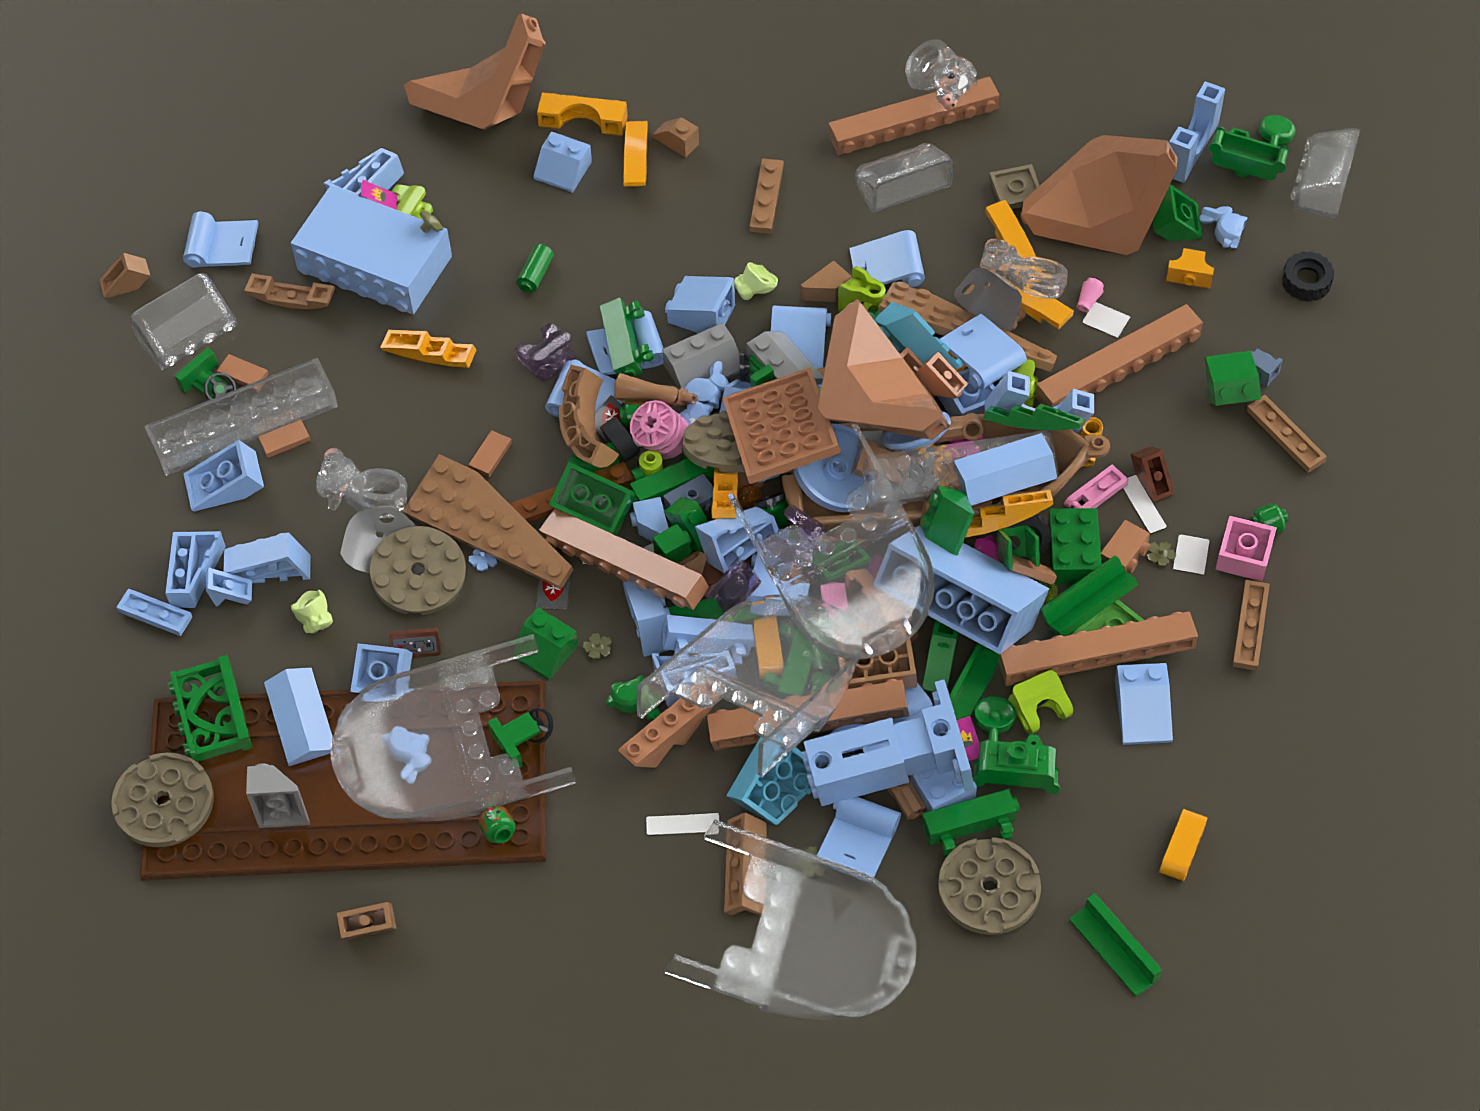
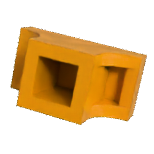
M1183 248L1182 256L1179 259L1169 261L1166 281L1188 286L1211 288L1214 268L1205 262L1206 252Z

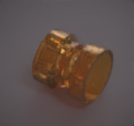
M745 485L738 491L739 512L753 508V503L761 499V491L758 487Z

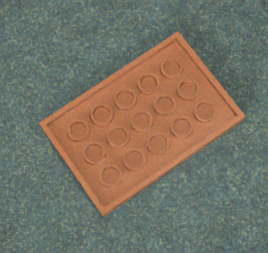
M811 367L723 397L749 484L761 482L766 478L784 474L792 469L807 466L818 460L830 458L841 453L830 420H826L818 409L820 392Z

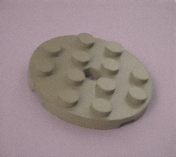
M722 411L720 414L700 416L698 420L687 427L683 434V451L690 461L705 469L708 466L720 468L722 473L745 472L727 411Z
M412 526L391 533L379 543L370 562V578L376 595L385 605L403 614L422 613V615H428L446 608L458 597L465 582L466 564L460 547L450 536L430 527ZM413 566L424 567L425 571L420 575H416L411 570Z
M177 753L153 754L149 756V759L137 765L134 763L121 775L112 794V812L119 828L129 839L149 847H167L187 840L202 828L212 811L214 792L212 783L204 768L192 758ZM160 796H169L170 801L168 800L161 805L156 803Z
M996 837L982 840L975 838L962 843L946 857L939 874L938 891L944 909L957 924L975 933L997 935L1013 931L1030 919L1040 900L1041 881L1039 870L1034 860L1018 845ZM993 881L997 888L985 891L983 883Z

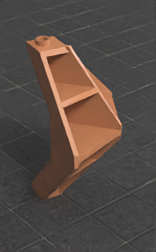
M519 14L505 48L471 68L407 82L404 84L409 104L484 130L519 114L524 106L546 44L542 38L537 19Z
M1109 135L1099 136L1090 140L1024 199L1021 219L1025 225L1028 224L1034 235L1129 255L1139 250L1177 171L1178 158L1167 140Z
M858 299L848 304L845 309L835 316L818 409L826 420L862 424L868 426L869 429L933 440L950 427V424L929 391Z

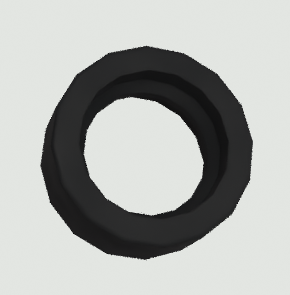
M616 417L600 426L608 442L613 444L625 463L640 453L639 448Z

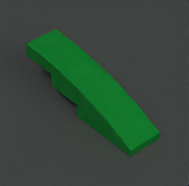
M1044 404L1036 407L1035 411L1015 405L1010 409V412L990 406L986 409L983 417L985 420L1006 426L1030 430L1078 429L1086 420Z

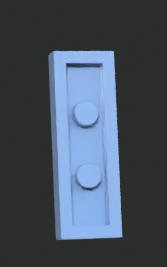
M129 588L116 607L119 613L178 636L183 634L193 618L191 612Z

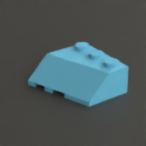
M891 302L874 319L899 353L908 347L924 363L939 352L955 370L964 365L959 358L956 359L950 356L948 353L950 348L946 343L937 337H933L935 331L917 311Z
M763 732L726 796L747 811L774 825H778L798 806V802L806 794L812 792L801 751L781 736Z

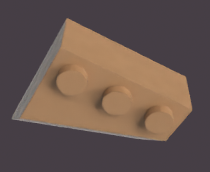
M832 619L842 688H857L865 683L880 684L888 679H903L905 689L917 687L916 669L909 630L882 626L878 628L867 627L861 623H854V625L841 623L840 620Z

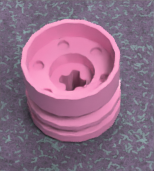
M654 400L644 403L635 411L630 422V433L633 439L646 450L657 451L662 456V459H670L683 452V434L689 424L685 418L665 402Z

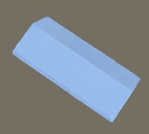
M1042 433L953 461L961 488L965 492L971 506L1057 479L1053 453Z
M312 668L285 669L264 682L289 766L337 752Z

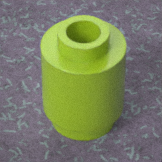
M645 451L639 457V467L645 477L663 469L662 456L657 451Z

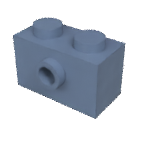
M704 474L664 495V507L666 510L682 497L696 500L704 514L712 513L713 485Z

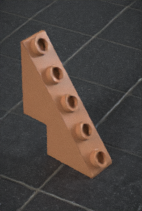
M908 347L900 352L931 396L958 398L962 395V390L968 385L939 352L924 363Z
M704 678L621 746L618 751L634 766L657 768L673 745H685L722 693Z

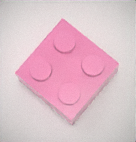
M1229 516L1215 570L1263 582L1277 527Z

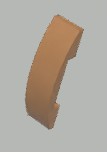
M251 274L244 292L251 297L273 305L294 309H318L328 306L335 286L313 283L312 287L274 282L272 276Z

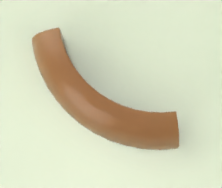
M571 364L562 386V391L564 392L563 404L559 405V422L563 438L575 455L586 463L600 468L607 467L616 460L619 454L602 443L595 426V404L603 379L584 367Z

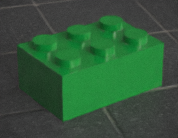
M568 462L549 505L617 536L635 499L636 493Z
M1097 508L1050 509L1048 517V527L1051 531V541L1049 543L1050 568H1052L1057 576L1052 585L1075 584L1102 565Z

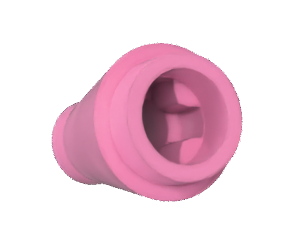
M1088 278L1087 281L1083 282L1076 306L1080 311L1089 312L1093 304L1103 294V283L1095 278Z

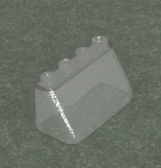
M1351 127L1315 133L1312 138L1308 137L1305 146L1308 154L1303 153L1300 164L1304 169L1298 170L1296 183H1299V186H1294L1291 199L1295 200L1293 209L1337 219L1360 129Z
M923 143L897 154L860 165L855 172V183L871 212L874 213L952 186L954 163L948 154L932 143Z
M205 273L195 275L139 308L131 316V324L138 343L161 370L172 366L176 361L192 354L196 349L212 342L216 337L238 325L231 309L212 280Z

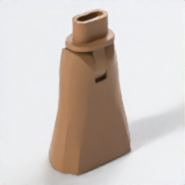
M619 373L615 382V398L622 403L626 401L649 402L658 400L672 407L685 406L687 403H697V395L688 393L686 388L678 389L674 386L658 385Z

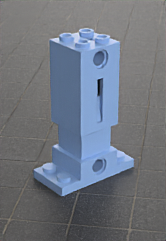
M945 680L935 682L936 691L932 692L935 706L921 709L922 717L897 724L893 723L892 718L804 741L806 751H802L801 754L814 799L819 798L821 806L909 783L908 775L937 768L938 774L954 771L957 784L962 783L964 791L975 789L970 764Z

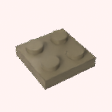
M1032 164L990 172L989 174L997 201L1006 200L1011 209L1023 207L1024 199L1040 186Z

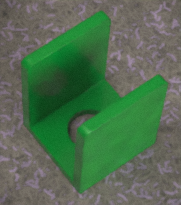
M1028 525L1006 527L997 530L998 559L1008 570L1013 569L1012 555L1018 557L1026 556L1035 567L1040 566L1039 537ZM1017 536L1020 540L1019 545L1012 549V541L1009 537Z

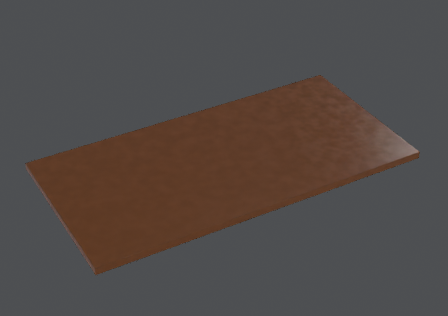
M545 680L404 687L399 698L350 692L351 689L319 691L337 752L292 766L288 765L268 694L239 695L253 748L245 751L240 749L199 761V764L204 768L212 783L214 802L209 818L197 833L183 842L167 847L142 845L141 880L546 862V741L533 743L527 740L517 745L516 748L521 755L523 766L514 770L490 734L488 721L495 717L503 726L532 709H545ZM206 696L199 705L195 715L206 722L215 724L218 713L225 707L230 706V703H217L210 699L209 696ZM176 698L154 699L150 755L177 753L186 756L183 743L187 742L186 736H181L178 722L182 721L181 715H176L173 702L177 701ZM184 700L185 707L187 708L189 700ZM538 711V716L543 720L545 726V714ZM229 716L224 717L221 721V726H224L223 720L224 722H230L232 718ZM190 723L191 731L193 732L197 728ZM395 726L420 736L423 734L427 735L430 738L426 755H429L432 759L431 764L423 772L417 773L413 784H408L406 780L400 778V772L406 766V763L395 761L388 753L386 745L380 741L381 737L389 734ZM542 730L541 733L532 737V739L539 740L543 738L546 731ZM210 734V739L206 743H204L205 737L200 736L197 738L196 744L200 747L211 745L215 735ZM220 736V742H221V741L228 740V739H232V738H235V737H222V736ZM257 764L274 765L299 788L310 824L259 828L246 795L247 766H255ZM160 796L156 803L161 805L168 800L170 801L169 796ZM489 807H505L515 822L516 829L512 837L505 843L489 842L479 827V818Z

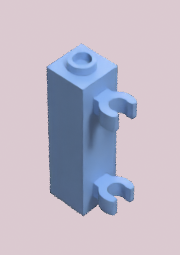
M666 615L661 630L663 649L675 650L674 655L677 660L686 659L685 651L697 653L729 651L734 665L742 666V657H748L751 648H754L756 645L751 623Z

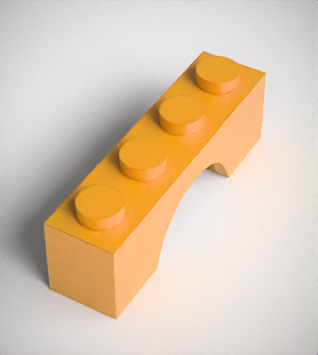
M542 93L537 110L538 125L541 127L560 129L564 123L571 119L587 118L596 122L603 134L623 136L628 116L627 104L623 101L555 93Z

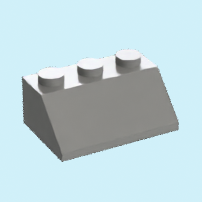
M724 323L662 349L663 365L678 389L685 388L687 383L694 378L709 379V368L716 361L722 362V375L727 379L740 373L739 351L734 338Z
M765 331L747 343V357L749 358L753 355L764 367L769 365L774 370L775 379L811 367L816 384L819 385L823 382V376L784 332Z
M257 764L255 766H247L246 795L259 828L310 824L299 788L274 765Z

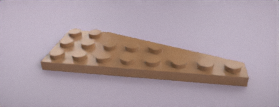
M893 281L878 309L881 313L891 302L917 311L935 333L943 336L976 317V315L931 294L926 289H915L907 283ZM997 326L1022 347L1026 358L1033 360L1035 367L1052 372L1057 355Z
M440 454L403 510L407 517L430 528L440 530L468 546L485 552V554L561 590L574 570L477 471Z

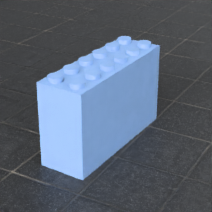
M330 186L291 241V247L297 270L302 274L314 276L323 282L335 284L341 289H348L362 297H369L380 304H387L401 312H408L414 315L452 257L448 231L444 227L442 231L438 232L431 228L425 233L420 228L424 223L420 218Z
M920 525L889 544L873 585L998 654L1004 652L1033 629L1049 591V588L1027 576L1008 570L1002 563L964 543L960 548L958 556L951 554L927 539Z

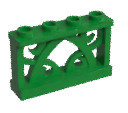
M228 655L220 656L218 660L177 672L175 670L170 672L172 680L168 681L171 695H176L177 701L173 702L176 715H181L182 721L178 722L181 736H186L187 742L183 743L187 757L191 756L193 760L199 763V761L243 749L245 751L253 748ZM216 674L215 676H213L212 678H210L208 681H205V679L203 678V677H206V676H210V675ZM197 680L202 684L200 688L195 684H189L192 687L190 692L183 690L185 682ZM215 689V692L217 693L219 689H223L224 693L220 696H217L212 692V690ZM207 695L217 703H230V706L225 707L218 713L215 724L206 722L195 715L199 705ZM184 700H189L187 708L185 707ZM229 716L232 718L230 722H224L223 720L224 726H221V721L224 717ZM190 723L197 728L193 732L191 731ZM210 734L215 735L211 745L200 747L196 744L197 738L200 736L205 737L204 743H206L210 739ZM220 736H222V737H235V738L228 739V740H225V741H221V742H220Z

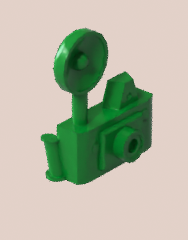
M1268 115L1264 117L1259 123L1258 132L1269 143L1251 139L1249 132L1241 129L1232 128L1227 132L1223 127H1218L1213 142L1209 145V151L1213 153L1211 161L1218 166L1232 169L1234 174L1239 177L1246 178L1252 175L1266 180H1274L1277 173H1282L1286 170L1285 162L1289 151L1288 146L1282 145L1279 147L1277 145L1287 144L1293 140L1295 126L1283 116Z
M997 696L980 700L974 710L975 722L981 729L989 732L988 741L980 743L979 759L975 760L973 764L972 778L976 786L981 787L985 783L1043 788L1049 794L1059 793V769L1055 767L1056 749L1050 746H1043L1039 736L1030 734L1024 742L1014 741L1010 743L998 741L999 733L1009 730L1014 725L1016 719L1015 707L1010 701Z

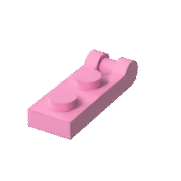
M1110 465L1071 494L1064 501V506L1066 508H1097L1128 484V478L1114 465ZM1083 500L1085 504L1081 506L1078 502Z

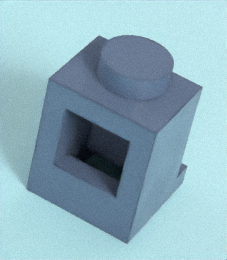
M1257 348L1254 352L1251 351L1259 374L1260 384L1267 387L1280 373L1283 359L1279 357L1276 360L1270 354L1264 353Z

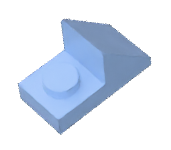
M208 568L206 572V592L215 606L220 605L225 599L247 605L252 600V580Z

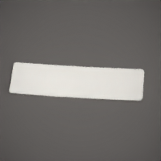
M1136 475L1129 477L1128 484L1123 489L1148 531L1153 533L1166 528V524Z
M718 813L648 816L646 818L648 835L713 832L720 830Z

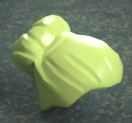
M749 262L745 267L744 273L735 278L734 287L742 299L749 300L754 294H767L774 290L777 286L778 278L769 273L763 265Z
M320 590L305 592L295 604L291 605L296 619L304 624L303 628L306 633L313 634L319 630H324L333 622L331 614L327 611L325 595Z

